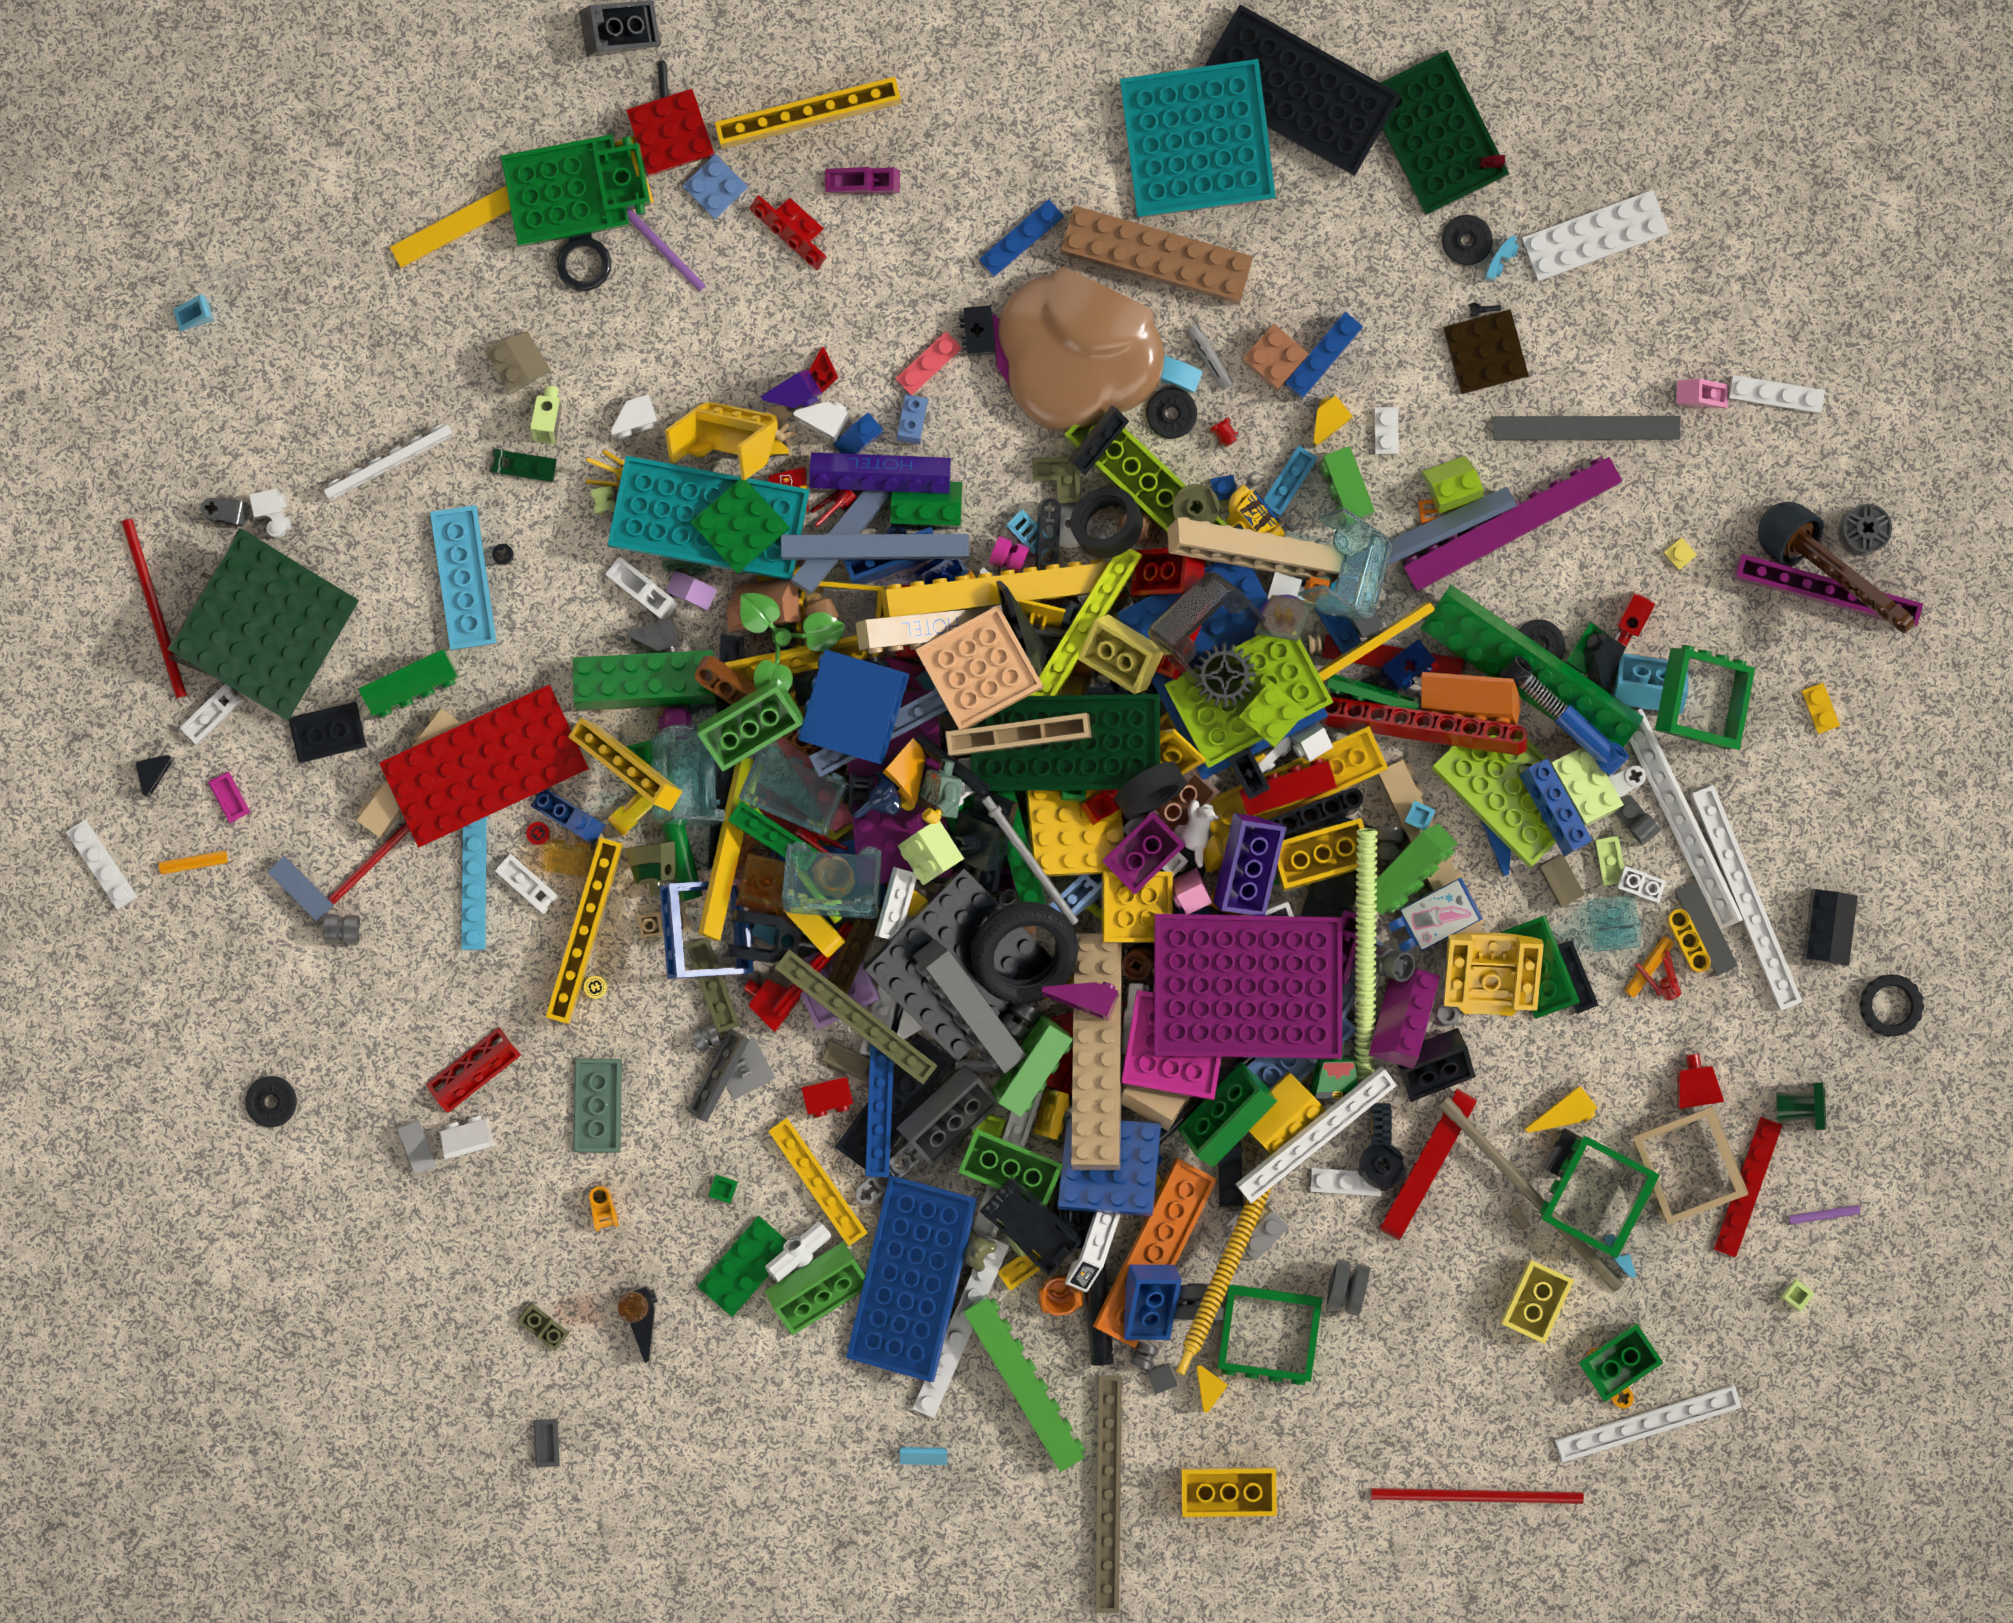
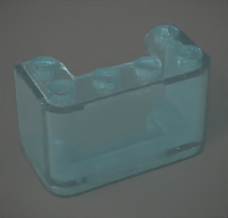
M670 725L659 730L651 739V747L654 749V759L652 760L651 767L683 791L671 811L656 805L653 806L652 818L655 819L657 824L711 827L724 822V810L717 808V805H720V800H715V760L697 735L698 727Z
M767 745L766 749H760L738 799L828 838L849 789V785L846 783L847 779L833 772L831 776L824 775L820 778L814 765L810 769L803 766L804 761L791 756L790 760L784 758L781 750Z

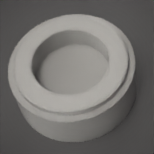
M1443 1003L1438 1006L1436 1018L1441 1024L1446 1026L1453 1025L1459 1019L1460 1012L1458 1007L1444 1006Z

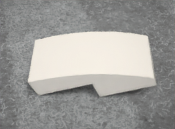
M1624 866L1617 889L1659 903L1666 881Z

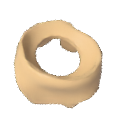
M779 404L766 409L764 413L777 417L778 428L775 436L778 440L786 441L788 438L797 435V432L793 430L786 432L789 427L788 423L782 424L793 414L792 410H787L786 406Z

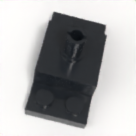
M989 791L984 797L975 792L971 810L960 811L953 837L954 844L964 858L958 862L957 870L962 866L984 889L994 892L998 889L1009 839L993 817L990 818L988 815L989 811L982 803V800L990 796L996 806L999 805L1001 807V813L1012 828L1018 803L992 791Z

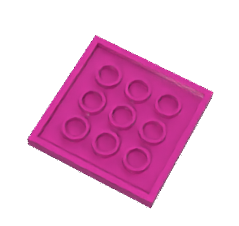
M1137 990L1121 1084L1214 1100L1221 1057L1153 1056L1154 993Z

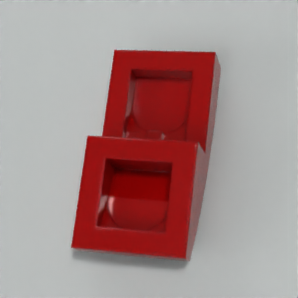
M1105 790L1080 806L1092 825L1121 810L1114 799L1118 790Z

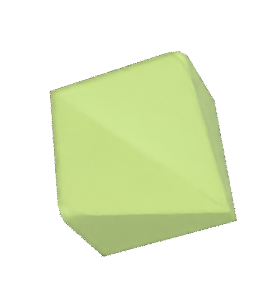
M1795 1279L1781 1294L1780 1298L1801 1312L1815 1293Z

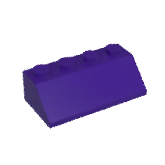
M1233 814L1213 903L1221 911L1256 916L1266 915L1286 826L1257 816Z

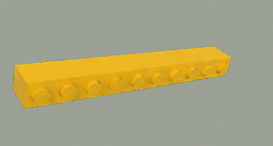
M1104 559L1090 560L1088 565H1082V561L1068 563V567L1060 568L1059 564L1045 566L1046 570L1037 571V567L1024 568L1023 573L1016 574L1014 570L1001 571L1000 576H992V573L978 574L976 579H970L969 575L955 577L956 581L947 582V578L933 580V584L924 585V581L910 583V587L904 588L901 587V584L888 585V590L881 592L884 618L1001 606L996 581L999 580L1009 588L1017 603L1020 598L1034 602L1089 595L1109 562H1104Z

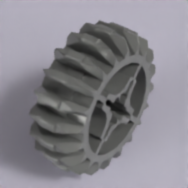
M1225 643L1221 646L1222 651H1218L1217 646L1213 645V654L1207 649L1204 650V654L1207 656L1206 660L1201 656L1198 657V661L1203 663L1202 666L1194 665V669L1200 671V674H1193V679H1200V682L1195 683L1194 687H1203L1198 694L1203 696L1207 693L1208 696L1205 700L1207 703L1213 697L1215 698L1214 706L1216 707L1219 704V700H1223L1224 708L1228 706L1227 700H1231L1232 705L1236 706V697L1243 702L1245 697L1242 693L1245 692L1248 695L1252 693L1246 687L1247 685L1255 686L1256 684L1254 681L1249 680V677L1257 676L1256 672H1249V669L1254 668L1255 664H1246L1251 657L1246 655L1242 658L1241 655L1244 652L1242 648L1236 654L1234 653L1235 645L1233 644L1230 647V651H1226ZM1220 657V668L1217 671L1205 672L1207 665L1213 659ZM1228 657L1237 660L1242 666L1243 671L1230 669ZM1223 664H1225V670L1228 674L1237 675L1227 679L1226 688L1221 677L1212 676L1222 673ZM1244 679L1242 686L1236 692L1229 694V683L1232 680ZM1205 680L1219 682L1221 694L1212 691Z

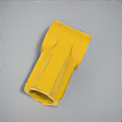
M638 792L625 806L619 807L611 814L607 820L624 837L633 826L635 827L638 824L637 821L655 805Z

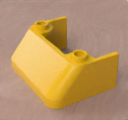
M716 402L702 403L665 430L670 464H675L687 454L693 455L696 458L705 457L707 453L714 449L738 455L741 479L746 480L768 463L778 428L777 417L768 413Z

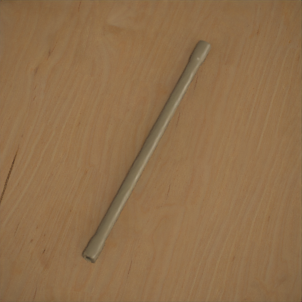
M1448 1096L1442 1099L1437 1106L1464 1131L1520 1192L1540 1210L1544 1201L1540 1194L1465 1117L1460 1108ZM1554 1210L1551 1217L1568 1225ZM1556 1228L1614 1292L1624 1285L1625 1282L1585 1242Z

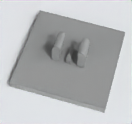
M754 1037L749 1040L726 1084L734 1100L775 1079Z

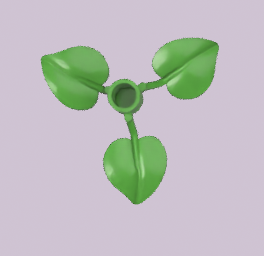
M744 593L740 596V618L744 627L751 632L761 633L769 626L772 629L770 637L776 644L775 663L770 660H763L754 671L756 690L776 678H779L787 691L790 689L793 681L792 673L787 666L779 665L780 647L786 646L790 642L791 637L807 638L806 643L810 650L822 652L825 649L832 648L840 640L844 632V623L825 612L812 613L805 619L803 624L804 634L789 632L784 626L775 627L772 622L776 621L780 616V609L772 598L759 593Z

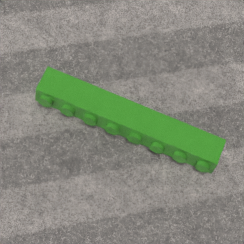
M986 1294L963 1308L965 1316L1059 1471L1062 1472L1084 1459L1082 1451L1086 1449L1079 1438L1074 1440L1070 1433L1073 1428L1068 1419L1064 1418L1062 1420L1058 1411L1061 1408L1055 1398L1050 1400L1046 1394L1049 1388L1043 1378L1037 1379L1034 1374L1037 1368L1031 1358L1026 1360L1023 1356L1022 1351L1025 1348L1019 1338L1014 1340L1011 1336L1010 1331L1013 1329L1008 1320L1000 1318L997 1312L1001 1309L994 1298L989 1299Z

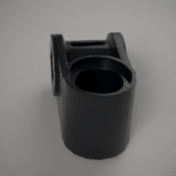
M851 772L848 807L852 816L855 814L852 806L856 801L866 803L869 800L870 793L874 787L875 774L864 776L855 775V772Z

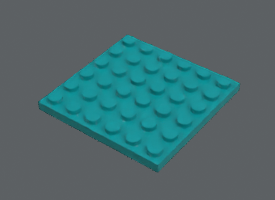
M1258 59L1120 79L1138 218L1276 199Z

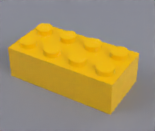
M1362 818L1283 840L1276 869L1282 892L1356 871V867L1359 866L1356 863V860L1359 859L1356 856V853L1359 852L1356 849V845L1359 844L1356 841L1359 837L1357 830L1364 828Z
M1276 1467L1181 1468L1182 1517L1277 1516Z

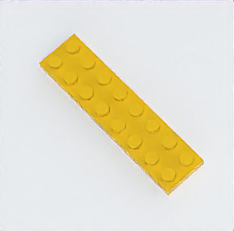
M1370 726L1331 743L1333 746L1331 749L1312 760L1323 758L1324 762L1330 761L1338 788L1253 816L1266 820L1331 796L1388 770L1387 763ZM1301 757L1263 775L1265 777L1279 772V775L1283 776L1289 774L1287 769L1301 765L1302 769L1310 767L1311 761ZM1241 785L1216 796L1209 804L1213 806L1215 815L1219 817L1218 820L1211 822L1210 830L1212 835H1215L1220 841L1228 838L1234 813L1247 815L1239 792L1240 789H1243Z

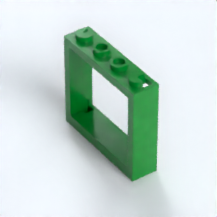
M1682 645V648H1670L1655 731L1723 749L1740 750L1755 667L1747 666V661L1740 659L1729 661V656L1716 654L1711 656L1712 652L1708 650L1698 649V652L1694 651L1695 647L1689 645ZM1689 659L1735 671L1723 736L1677 724Z
M1582 1135L1581 1138H1576L1571 1147V1150L1574 1152L1570 1160L1567 1158L1564 1160L1560 1171L1563 1173L1559 1181L1555 1179L1551 1185L1549 1192L1552 1195L1549 1201H1543L1538 1212L1541 1214L1539 1219L1617 1259L1660 1174ZM1587 1145L1646 1175L1610 1247L1551 1217Z
M1230 1284L1227 1291L1217 1369H1222L1221 1374L1235 1376L1236 1372H1243L1245 1377L1259 1379V1375L1268 1376L1269 1381L1282 1382V1378L1292 1379L1291 1384L1305 1386L1306 1381L1311 1382L1323 1298ZM1235 1295L1314 1306L1305 1373L1226 1362Z

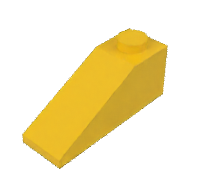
M1577 1086L1523 1130L1526 1133L1580 1123L1582 1120L1584 1123H1587L1596 1115L1594 1111L1598 1107L1583 1088Z

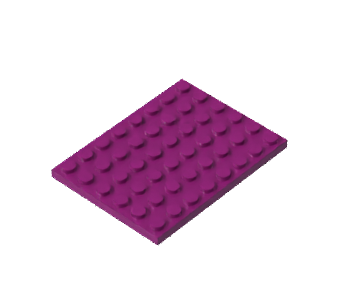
M1154 914L1153 1056L1342 1059V917Z

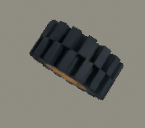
M1375 1103L1371 1106L1370 1110L1371 1145H1391V1103Z

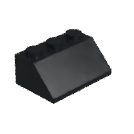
M1821 889L1811 890L1803 959L1849 965L1857 895Z
M1458 1028L1424 1040L1414 1069L1396 1064L1410 1102L1476 1077L1467 1045Z

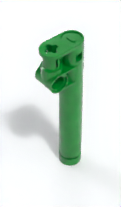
M663 738L626 746L675 785ZM679 799L671 811L656 806L665 842L674 841L675 882H700ZM702 891L679 892L680 902L703 897Z

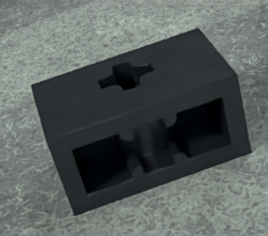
M991 305L963 308L964 314H959L960 328H965L966 337H961L962 351H967L968 357L995 354ZM974 326H979L980 330H984L980 332V337H975V333L970 332L974 330Z

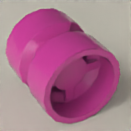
M999 536L988 564L998 568L1005 566L1006 570H1014L1015 574L1020 573L1030 548L1019 543L1012 545L1011 540Z

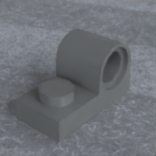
M1631 795L1622 801L1624 805L1614 812L1641 846L1661 831L1655 820L1643 811Z

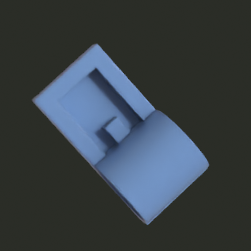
M905 395L897 441L920 445L928 398Z

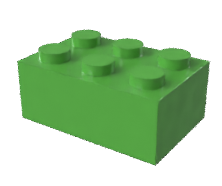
M1348 446L1324 455L1319 469L1323 479L1328 478L1330 483L1327 490L1331 500L1336 499L1338 506L1335 510L1339 521H1344L1347 526L1371 517L1375 510L1351 447Z

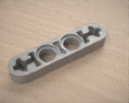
M908 1143L890 1159L889 1175L903 1177L923 1158L916 1153L913 1157L917 1158V1160L912 1162L910 1156L904 1153L907 1148L909 1152L914 1150ZM900 1156L908 1160V1167L905 1170H898L895 1166V1160ZM869 1177L856 1190V1199L863 1205H870L886 1192L887 1185H880L877 1177ZM873 1180L874 1184L882 1191L877 1194L875 1189L870 1194L872 1197L870 1201L868 1199L862 1200L860 1198L862 1196L861 1190L863 1188L865 1190L870 1189L872 1185L869 1182Z

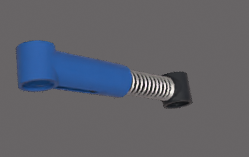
M1515 656L1501 670V678L1514 679L1517 688L1521 687L1525 692L1528 691V695L1531 694V698L1534 697L1537 703H1541L1540 706H1544L1543 709H1547L1546 712L1550 711L1549 715L1553 714L1552 717H1555L1554 722L1596 759V763L1602 771L1613 775L1629 759L1625 749L1606 738L1570 704L1568 706L1564 705L1561 699H1558L1557 696L1554 697V694H1551V691H1548L1545 685L1542 686V682L1539 683V680H1535L1536 677L1532 675V666L1521 656Z

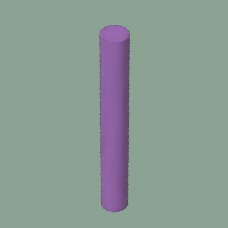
M1859 1205L1789 1215L1790 1225L1857 1215L1860 1214Z

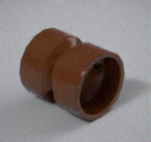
M1133 944L1124 956L1121 963L1122 971L1129 979L1143 980L1154 968V947L1151 944Z

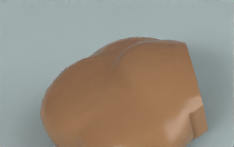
M1064 266L1055 271L1053 275L1041 276L1022 285L1004 305L999 318L998 328L1000 345L1009 362L1010 391L1017 405L1029 419L1043 428L1067 432L1073 425H1080L1076 430L1077 432L1090 429L1093 425H1096L1111 406L1117 408L1120 412H1126L1143 403L1158 386L1164 368V347L1161 336L1154 326V311Z

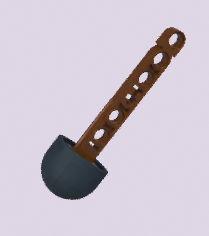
M1781 502L1775 504L1763 514L1758 526L1759 542L1764 551L1775 561L1792 567L1805 557L1884 620L1889 621L1900 632L1906 633L1915 626L1913 617L1905 609L1896 605L1887 595L1818 543L1824 524L1823 520L1810 509L1795 502Z

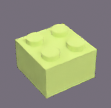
M940 821L937 824H929L898 845L902 857L908 861L915 877L920 880L922 885H925L964 859Z

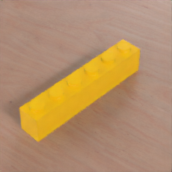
M580 717L568 736L656 806L671 811L683 792L603 728L591 721Z

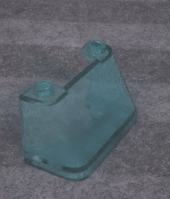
M803 842L787 844L782 892L784 910L790 913L867 919L878 917L882 850H878L875 847H864V850L859 851L858 855L812 852L811 848L807 847V844Z

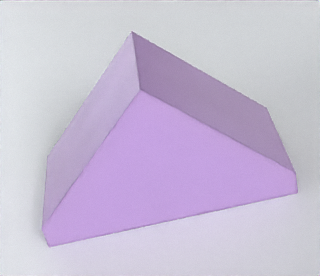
M674 571L665 592L708 611L717 589L694 577Z

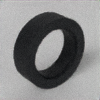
M1103 487L1091 491L1076 504L1071 514L1070 527L1073 536L1084 552L1097 558H1111L1126 552L1136 543L1143 529V516L1135 500L1128 492L1116 487ZM1108 506H1118L1127 511L1125 525L1117 534L1106 539H1095L1087 535L1088 521L1098 510Z
M1164 762L1132 778L1118 790L1114 799L1127 819L1138 818L1160 808L1176 797L1184 789L1187 781L1175 762Z

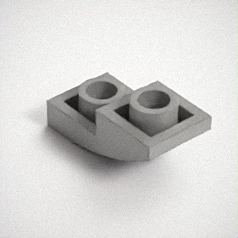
M418 1119L397 1127L414 1174L437 1166Z

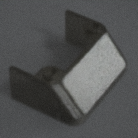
M1206 572L1200 576L1148 628V636L1183 677L1192 684H1201L1203 680L1188 665L1196 655V645L1189 636L1219 607L1223 606L1228 612L1235 614L1244 611L1252 622L1264 623L1267 620L1242 591L1216 572Z

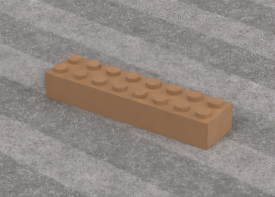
M1075 205L1061 248V254L1239 305L1253 260V256Z

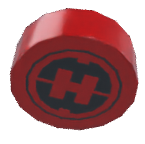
M533 822L527 828L526 835L532 844L542 845L548 841L550 830L542 822Z

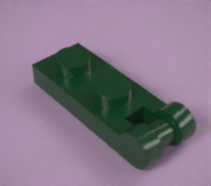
M500 449L492 450L494 458L493 464L489 468L490 473L554 483L557 459ZM503 458L509 459L508 468L502 467Z

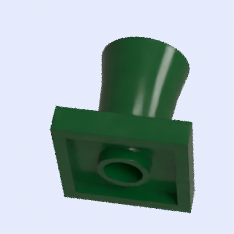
M1825 1082L1814 1083V1094L1777 1091L1778 1124L1815 1119L1816 1130L1827 1129Z

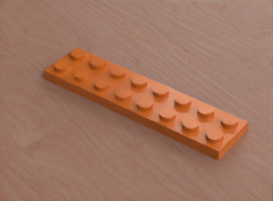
M1179 1158L1174 1159L1154 1200L1153 1216H1146L1093 1325L1094 1328L1130 1347H1136L1139 1340L1124 1339L1125 1286L1129 1264L1176 1265L1217 1181L1216 1178Z

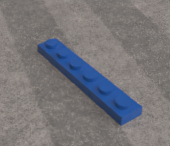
M870 1044L865 1176L889 1177L893 1061L872 1044Z

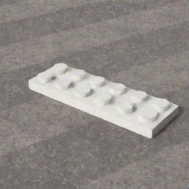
M1651 190L1522 237V241L1539 282L1668 235L1669 231L1654 191Z

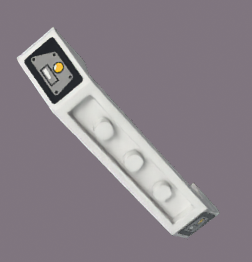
M1094 1212L1079 1260L1071 1263L1065 1281L1066 1285L1085 1293L1089 1290L1104 1266L1120 1214Z

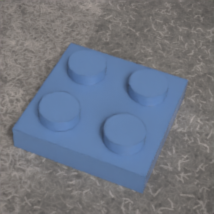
M715 154L683 185V188L716 220L748 189V186Z

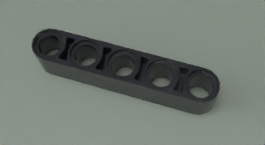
M1349 788L1268 820L1281 825L1282 822L1287 821L1293 825V829H1286L1283 840L1356 813L1362 805L1364 797L1359 789ZM1353 797L1357 804L1350 805L1346 798ZM1325 806H1333L1336 812H1327ZM1309 813L1313 815L1314 821H1307L1303 814Z

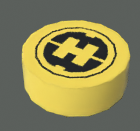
M591 976L584 983V991L590 998L599 999L607 992V983L600 976Z

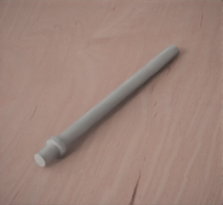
M990 796L985 797L982 803L988 809L990 818L993 817L1061 913L1070 922L1071 926L1076 924L1079 920L1003 816L1001 807L999 805L996 806Z

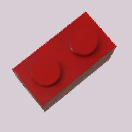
M848 1077L801 1087L807 1114H813L814 1118L826 1116L827 1110L835 1108L837 1113L850 1110L849 1105L854 1104Z

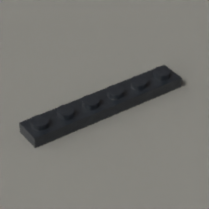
M1220 1065L1217 1086L1237 1065ZM1241 1139L1218 1162L1219 1207L1243 1206V1194L1236 1186V1183L1242 1179Z

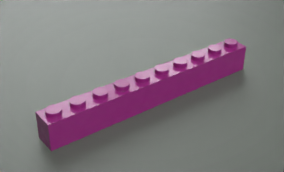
M1602 456L1590 462L1591 467L1585 470L1580 467L1569 473L1571 477L1567 480L1562 481L1559 478L1549 484L1550 489L1544 492L1539 489L1529 494V500L1523 503L1520 500L1516 501V507L1488 519L1489 521L1482 525L1479 523L1468 528V532L1460 536L1457 533L1446 539L1447 544L1441 547L1436 544L1426 549V555L1420 558L1418 555L1407 559L1405 561L1407 565L1402 569L1415 593L1621 484L1623 481L1611 458L1603 459Z

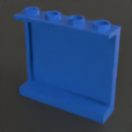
M825 649L824 654H821L818 660L819 671L811 684L813 692L811 698L805 704L804 711L806 715L804 722L798 728V735H800L798 740L883 765L910 674Z

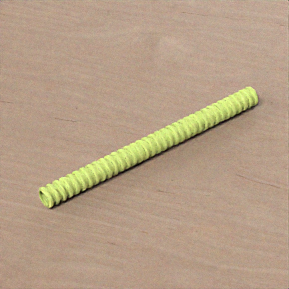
M1372 828L1357 830L1359 837L1356 840L1359 843L1356 845V849L1359 850L1356 853V856L1359 857L1356 860V863L1359 864L1356 867V871L1359 873L1356 874L1358 879L1356 881L1358 886L1356 888V893H1358L1356 896V900H1358L1356 903L1358 908L1356 910L1358 915L1356 917V922H1358L1356 924V929H1358L1356 936L1358 938L1355 942L1358 945L1355 946V950L1358 952L1355 953V957L1358 960L1355 961V964L1358 967L1355 968V972H1357L1355 975V979H1357L1355 982L1357 987L1355 989L1357 994L1355 996L1357 1001L1355 1003V1008H1357L1355 1010V1015H1357L1355 1018L1357 1023L1355 1025L1357 1030L1355 1036L1357 1038L1354 1042L1357 1045L1354 1047V1050L1357 1053L1354 1054V1057L1357 1058L1355 1060V1065L1357 1066L1356 1074L1357 1081L1360 1082L1375 1072L1373 1067L1375 1065L1373 1060L1375 1057L1368 1055L1374 1036L1373 1030H1375L1373 1023L1376 1022V1018L1373 1017L1376 1015V1011L1373 1010L1376 1008V1004L1373 1003V1001H1376V997L1373 995L1376 993V989H1374L1376 986V982H1374L1376 979L1374 974L1376 972L1374 967L1376 965L1374 960L1376 958V953H1374L1376 951V946H1374L1376 943L1374 938L1376 932L1374 930L1377 928V925L1374 922L1377 921V918L1374 915L1377 914V910L1374 908L1377 907V903H1375V900H1377L1375 895L1377 893L1375 888L1377 886V881H1375L1377 878V874H1375L1377 871L1375 866L1377 864L1375 859L1377 857V852H1375L1377 850V845H1375L1377 838L1375 836L1378 834V831Z

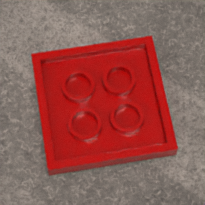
M693 89L626 110L636 142L640 144L641 155L648 177L715 155Z

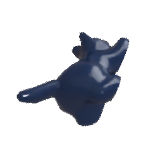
M883 771L874 772L878 777V784L871 791L869 800L854 814V818L862 817L872 809L879 813H888L891 816L901 811L902 803L897 795L899 787Z

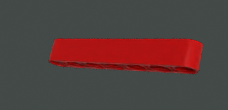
M1457 1088L1451 1100L1468 1119L1477 1103V1099ZM1444 1112L1440 1121L1434 1127L1429 1141L1426 1142L1420 1152L1419 1159L1410 1170L1409 1177L1400 1188L1395 1202L1391 1204L1386 1213L1385 1220L1378 1228V1230L1398 1241L1402 1238L1462 1130Z

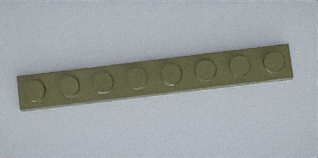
M788 950L776 965L775 969L921 1084L925 1083L937 1067L935 1063L791 950Z

